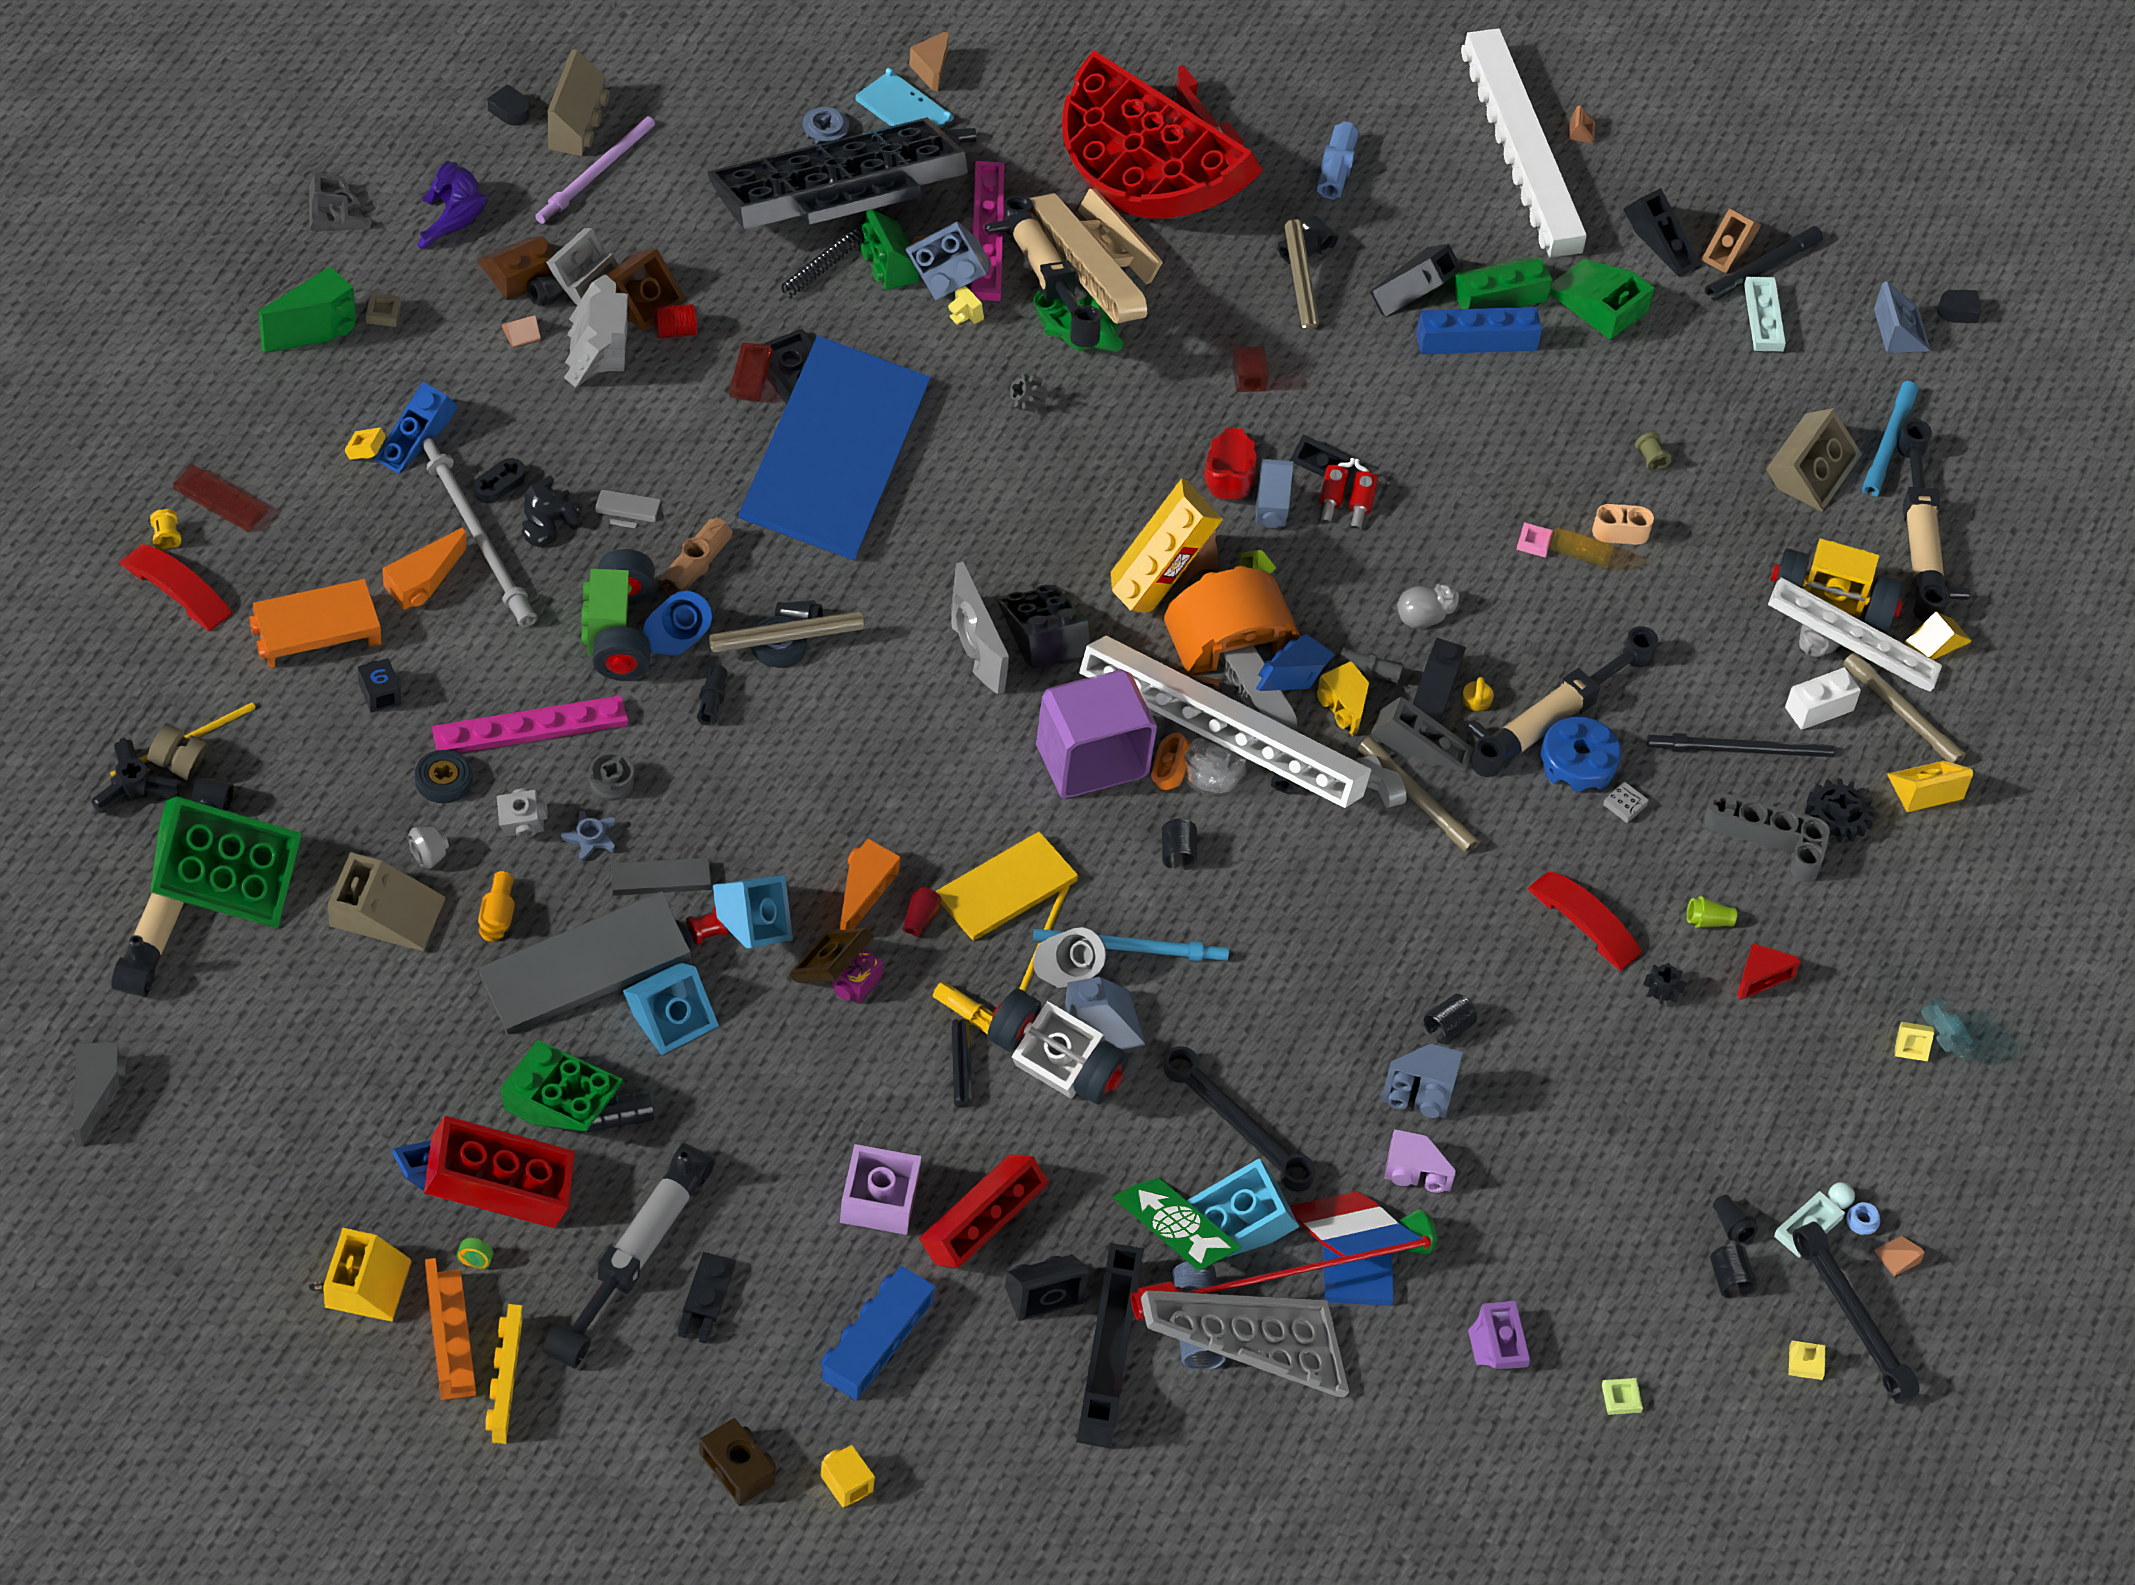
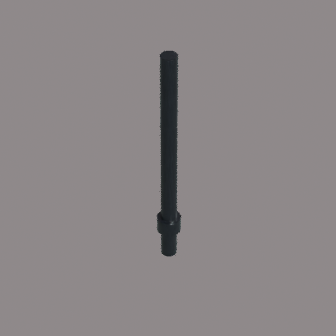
M1673 733L1672 736L1649 734L1647 736V747L1672 748V752H1685L1686 749L1833 757L1835 750L1834 745L1687 737L1686 733Z

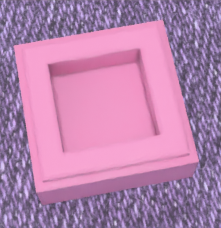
M1524 522L1516 550L1546 558L1554 530Z

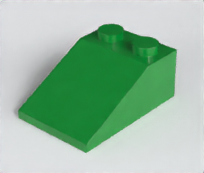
M328 267L258 311L261 349L267 353L331 341L340 335H348L356 326L354 287L334 269Z

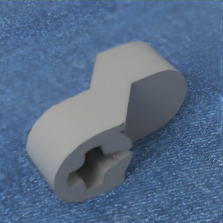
M1375 755L1355 760L1372 769L1366 787L1379 792L1386 808L1406 803V789L1399 773L1383 768Z

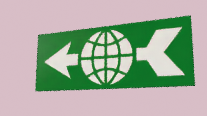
M1160 1178L1135 1184L1112 1196L1113 1199L1197 1271L1242 1248Z

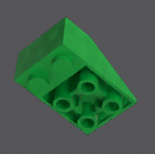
M1583 259L1552 282L1549 294L1606 338L1612 340L1649 311L1655 288L1633 271Z
M537 1040L501 1086L500 1090L504 1110L532 1125L587 1131L623 1084V1079Z

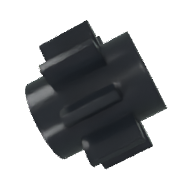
M1670 963L1659 967L1654 964L1651 973L1646 974L1643 984L1646 987H1650L1647 997L1658 999L1660 1004L1670 999L1676 1003L1679 993H1683L1686 982L1680 980L1683 971L1677 970Z

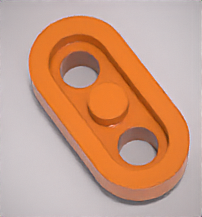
M1177 732L1168 735L1158 747L1151 778L1161 790L1174 789L1183 780L1191 751V743L1182 733Z

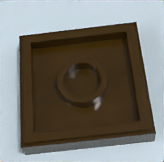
M868 928L826 931L789 975L797 983L836 981L874 936Z

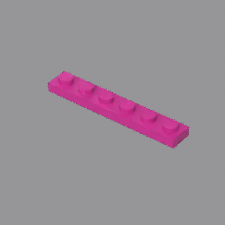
M975 161L973 235L978 239L992 264L986 275L971 282V292L979 300L1000 302L1003 233L988 235L985 232L986 223L1003 221L1005 163Z
M619 695L432 726V734L436 750H451L465 753L628 726V719L622 696Z

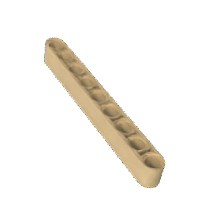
M1055 193L1029 198L1033 203V214L1063 261H1070L1076 271L1075 277L1113 322L1118 324L1145 318L1147 316V304L1143 293Z

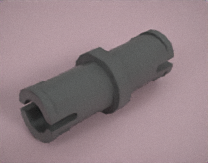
M1343 648L1338 667L1352 661L1358 670L1364 674V677L1370 679L1373 676L1397 685L1403 670V665L1379 659L1377 655L1372 653L1369 656L1347 648Z

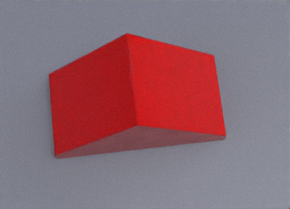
M1752 943L1737 996L1741 1000L1795 978L1800 960L1797 956Z

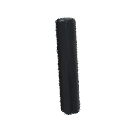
M957 1018L952 1021L954 1105L965 1108L970 1107L973 1100L970 1022L965 1018Z

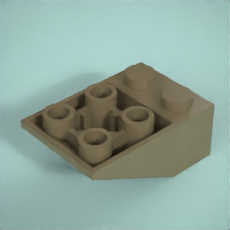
M350 852L328 902L329 926L424 952L446 897L382 860Z

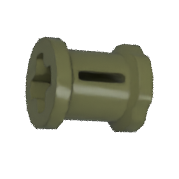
M1653 431L1645 433L1636 441L1635 447L1638 452H1642L1644 455L1646 467L1649 471L1665 468L1670 464L1672 456L1670 452L1664 450L1659 433Z

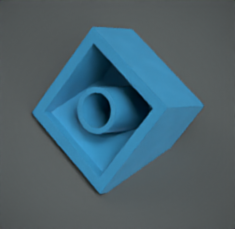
M785 875L757 877L713 885L717 918L745 948L793 940Z
M679 962L623 990L634 1018L661 1055L719 1027L695 966Z

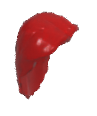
M1225 428L1223 433L1218 435L1217 438L1212 439L1211 448L1207 454L1205 470L1203 471L1204 479L1210 493L1220 500L1244 499L1249 494L1258 476L1255 442L1244 433L1243 428Z

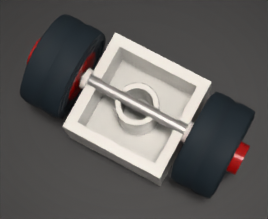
M1018 988L1014 989L997 1006L987 1033V1038L991 1042L1008 1052H1014L1012 1059L1017 1067L1071 1099L1077 1092L1097 1105L1103 1103L1112 1091L1118 1088L1124 1077L1123 1073L1129 1055L1124 1050L1106 1041L1104 1034L1048 1001L1041 1010V1002L1037 998Z

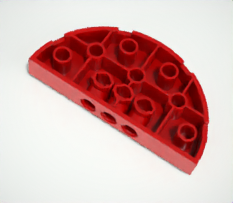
M1095 50L1087 57L1073 79L1075 84L1071 93L1067 94L1063 108L1062 132L1065 147L1090 189L1095 188L1114 209L1144 218L1156 219L1186 216L1201 212L1226 201L1243 190L1263 172L1252 151Z

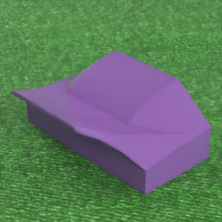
M1516 1301L1482 1304L1478 1319L1468 1329L1476 1365H1489L1494 1369L1528 1367L1530 1358Z

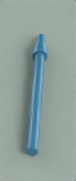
M1034 929L1032 941L1043 942L1049 937L1064 931ZM1099 935L1102 942L1106 944L1107 949L1188 957V960L1202 961V958L1228 961L1229 948L1205 946L1203 942L1190 941L1189 944Z

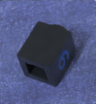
M389 658L371 661L365 665L358 666L359 686L370 713L401 705V688Z

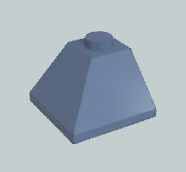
M1102 977L1068 982L1065 999L1068 1014L1104 1034L1106 1041L1114 1044L1117 1048L1128 1049L1145 1046L1144 1037L1128 989Z

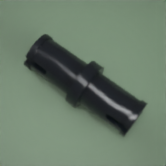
M712 665L708 667L705 685L700 689L699 697L701 704L697 713V720L703 725H710V721L712 724L717 722L719 705L724 701L725 692L723 687L727 677V669L721 665H714V670Z

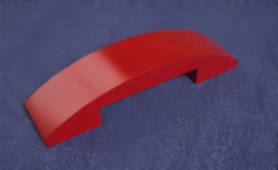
M1184 65L1179 66L1176 81L1178 104L1211 126H1219L1225 135L1243 146V139L1229 121L1218 125L1196 97L1198 82Z
M141 544L119 562L120 565L140 580L146 578L186 608L187 615L209 632L232 614V611L225 602L198 575L174 557L155 547Z
M1549 871L1527 888L1549 909L1556 907L1598 945L1597 951L1619 971L1642 955L1643 952L1617 917L1595 896L1574 881Z

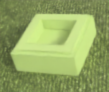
M1637 1378L1603 1380L1602 1389L1608 1415L1642 1412L1643 1406Z

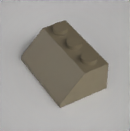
M571 50L548 108V149L582 156L585 147L590 148L592 146L594 131L592 129L593 126L599 127L602 116L600 108L601 106H607L610 91L605 89L606 77L578 50Z
M1834 408L1804 415L1766 468V471L1778 490L1823 511L1862 456V453Z

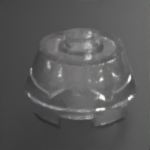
M1204 737L1193 740L1190 749L1184 755L1186 778L1189 786L1209 796L1222 797L1230 794L1246 773V759L1220 744L1204 743Z

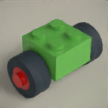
M619 549L605 554L599 562L598 569H590V581H584L583 600L589 601H584L582 606L581 625L588 626H582L581 645H587V655L593 656V665L596 671L613 680L636 679L644 675L650 665L651 644L648 637L637 629L627 627L628 603L638 602L647 598L654 588V564L647 555L636 550Z

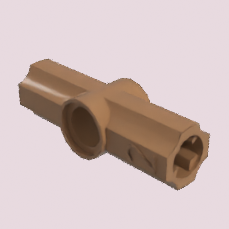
M718 517L716 519H709L695 537L687 539L683 543L682 553L659 579V587L663 589L665 594L672 596L679 591H687L699 576L704 575L708 571L711 561L732 538L733 532L727 523Z

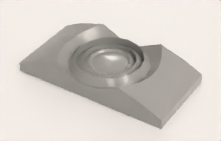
M964 562L956 563L951 605L952 629L959 633L967 655L975 660L972 672L996 694L1005 693L1009 655Z

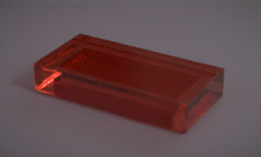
M741 344L729 390L731 398L760 402L773 353L771 345Z

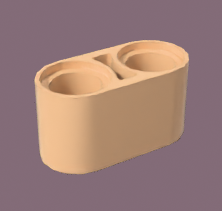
M1604 504L1597 509L1592 532L1595 538L1602 542L1643 544L1649 538L1654 516L1649 509L1641 506Z

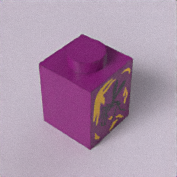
M863 949L836 981H832V988L840 998L844 1000L851 999L860 1004L882 978L883 961Z

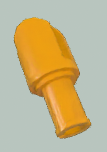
M500 871L494 874L491 892L487 893L482 899L478 919L480 924L479 933L488 942H496L502 939L504 933L508 931L511 925L515 902L510 897L514 877L508 872Z

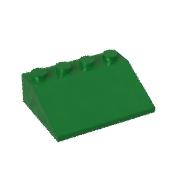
M171 798L166 800L158 830L150 893L268 927L278 928L302 833L184 798Z

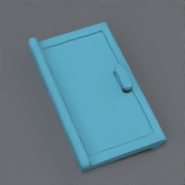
M887 68L883 76L856 94L855 100L890 126L928 117L941 129L954 119L952 113L940 107L902 79L891 68Z

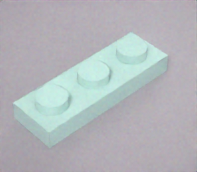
M1746 277L1744 288L1754 351L1783 352L1786 343L1775 277Z

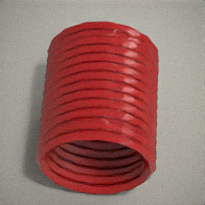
M693 304L655 307L654 321L655 327L658 329V339L697 335V318Z

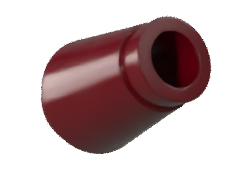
M920 887L917 892L912 893L902 930L919 938L941 910V896L934 890L926 887Z

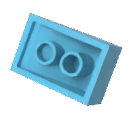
M1260 1158L1187 1200L1188 1203L1242 1247L1226 1257L1271 1244L1299 1227L1273 1173Z

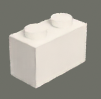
M1844 667L1793 686L1785 708L1799 728L1803 730L1854 711L1861 690Z

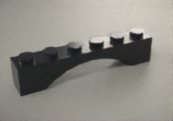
M1110 1243L1077 1443L1111 1448L1133 1317L1131 1294L1137 1292L1144 1248Z

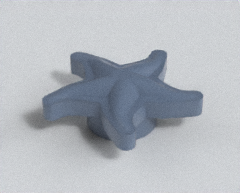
M581 810L579 812L577 829L572 832H562L561 839L580 845V861L586 860L595 848H604L613 853L615 852V845L606 835V832L610 827L615 826V819L607 818L598 821L594 818H587L586 812Z

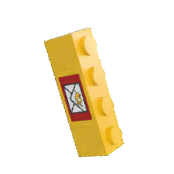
M1181 478L1111 571L1112 591L1130 611L1145 613L1153 611L1223 520L1185 478Z

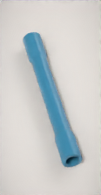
M1905 381L1901 385L1890 421L1873 465L1869 469L1862 486L1863 493L1867 494L1870 487L1874 488L1872 496L1877 497L1880 493L1886 477V470L1902 427L1919 391L1918 385L1914 382Z

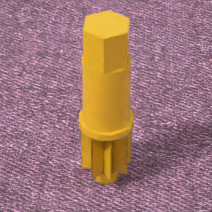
M940 982L934 989L933 997L963 1018L968 1019L971 1025L987 1034L993 1012L947 982Z

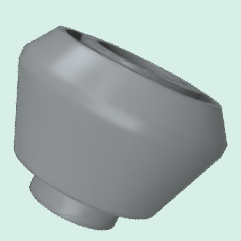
M414 827L408 834V843L412 854L418 863L423 862L420 865L421 868L432 869L445 857V849L449 848V844L442 830L437 831L434 827Z

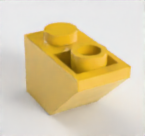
M1350 661L1320 676L1317 697L1322 706H1328L1335 714L1338 726L1342 729L1350 726L1349 733L1355 736L1359 731L1369 682L1354 663Z

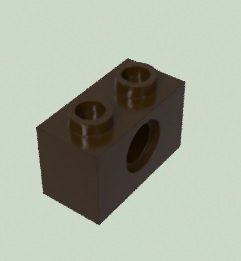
M736 1418L731 1419L700 1438L699 1455L739 1506L774 1485L775 1471L777 1469L774 1460L767 1452H761L756 1445V1439L747 1426L742 1427ZM736 1458H743L747 1460V1462L740 1464L734 1462L733 1460Z

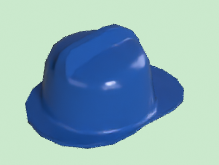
M679 591L670 596L645 621L643 633L650 641L651 651L668 655H679L686 651L709 629L712 621L711 607L704 597L692 591Z

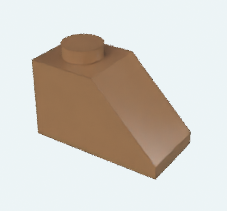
M1729 208L1701 260L1727 273L1749 248L1762 224Z

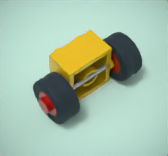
M1821 538L1819 539L1808 575L1805 574L1810 555L1786 548L1780 565H1774L1770 579L1771 582H1774L1775 587L1777 581L1782 577L1857 618H1860L1864 605H1867L1863 622L1883 633L1889 631L1893 617H1899L1903 600L1899 599L1903 584L1901 580L1878 574L1872 592L1869 593L1879 555Z

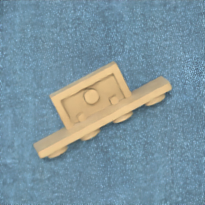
M1095 188L1089 189L1078 208V211L1087 221L1080 222L1119 267L1130 266L1146 285L1151 283L1162 265V260Z

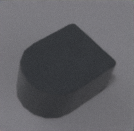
M507 84L488 98V111L503 122L518 126L529 120L530 102L526 96Z
M1948 290L1944 292L1937 307L1939 316L1953 323H1978L1981 314L1978 291Z

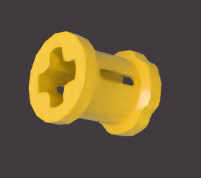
M160 509L153 512L150 516V523L155 531L153 536L154 547L159 550L177 548L182 541L181 535L176 528L178 524L177 513L171 509Z

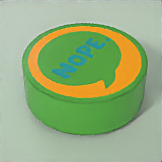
M468 1238L461 1242L457 1251V1258L463 1265L484 1270L489 1267L494 1253L490 1245L485 1241L477 1238Z

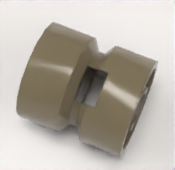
M165 723L157 733L149 749L147 760L162 768L171 766L172 773L189 781L196 769L201 765L208 749V743L192 735L186 738L184 737L183 730Z

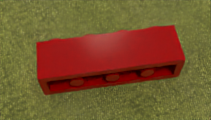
M1009 1154L919 1237V1240L935 1264L959 1268L1049 1184V1181L1034 1156Z

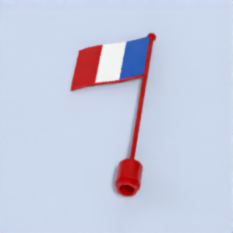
M1356 1191L1313 1200L1289 1207L1296 1221L1323 1246L1341 1256L1340 1258L1182 1292L1180 1286L1175 1287L1172 1281L1141 1287L1138 1289V1292L1131 1294V1305L1135 1318L1137 1320H1145L1141 1296L1146 1291L1210 1294L1421 1246L1427 1249L1431 1245V1239L1426 1235L1420 1237L1405 1228L1375 1201Z

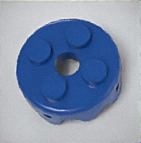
M1575 716L1556 722L1546 733L1540 752V757L1544 763L1545 776L1553 784L1558 780L1567 782L1572 790L1576 792L1591 787H1596L1598 791L1606 788L1618 769L1621 758V745L1617 736L1605 724L1587 717ZM1582 746L1587 748L1590 753L1580 754L1574 748Z

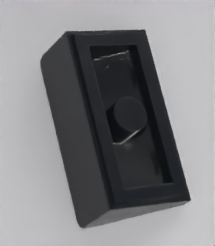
M1303 434L1290 461L1324 477L1327 466L1348 463L1352 457ZM1355 462L1350 467H1344L1348 470L1347 480L1356 469Z

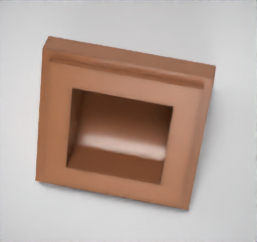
M1579 105L1570 119L1569 140L1593 143L1595 121Z
M535 315L502 324V328L512 348L541 340Z

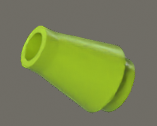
M1702 896L1698 899L1692 898L1688 904L1687 922L1695 924V928L1733 927L1736 923V908L1725 906Z

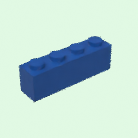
M1537 307L1421 310L1417 327L1421 354L1537 351L1542 332Z
M902 1265L894 1275L888 1274L882 1281L879 1294L875 1299L869 1298L860 1311L861 1317L855 1324L850 1323L844 1329L840 1338L841 1342L836 1349L830 1348L821 1361V1366L823 1367L822 1380L857 1401L934 1302L935 1285Z

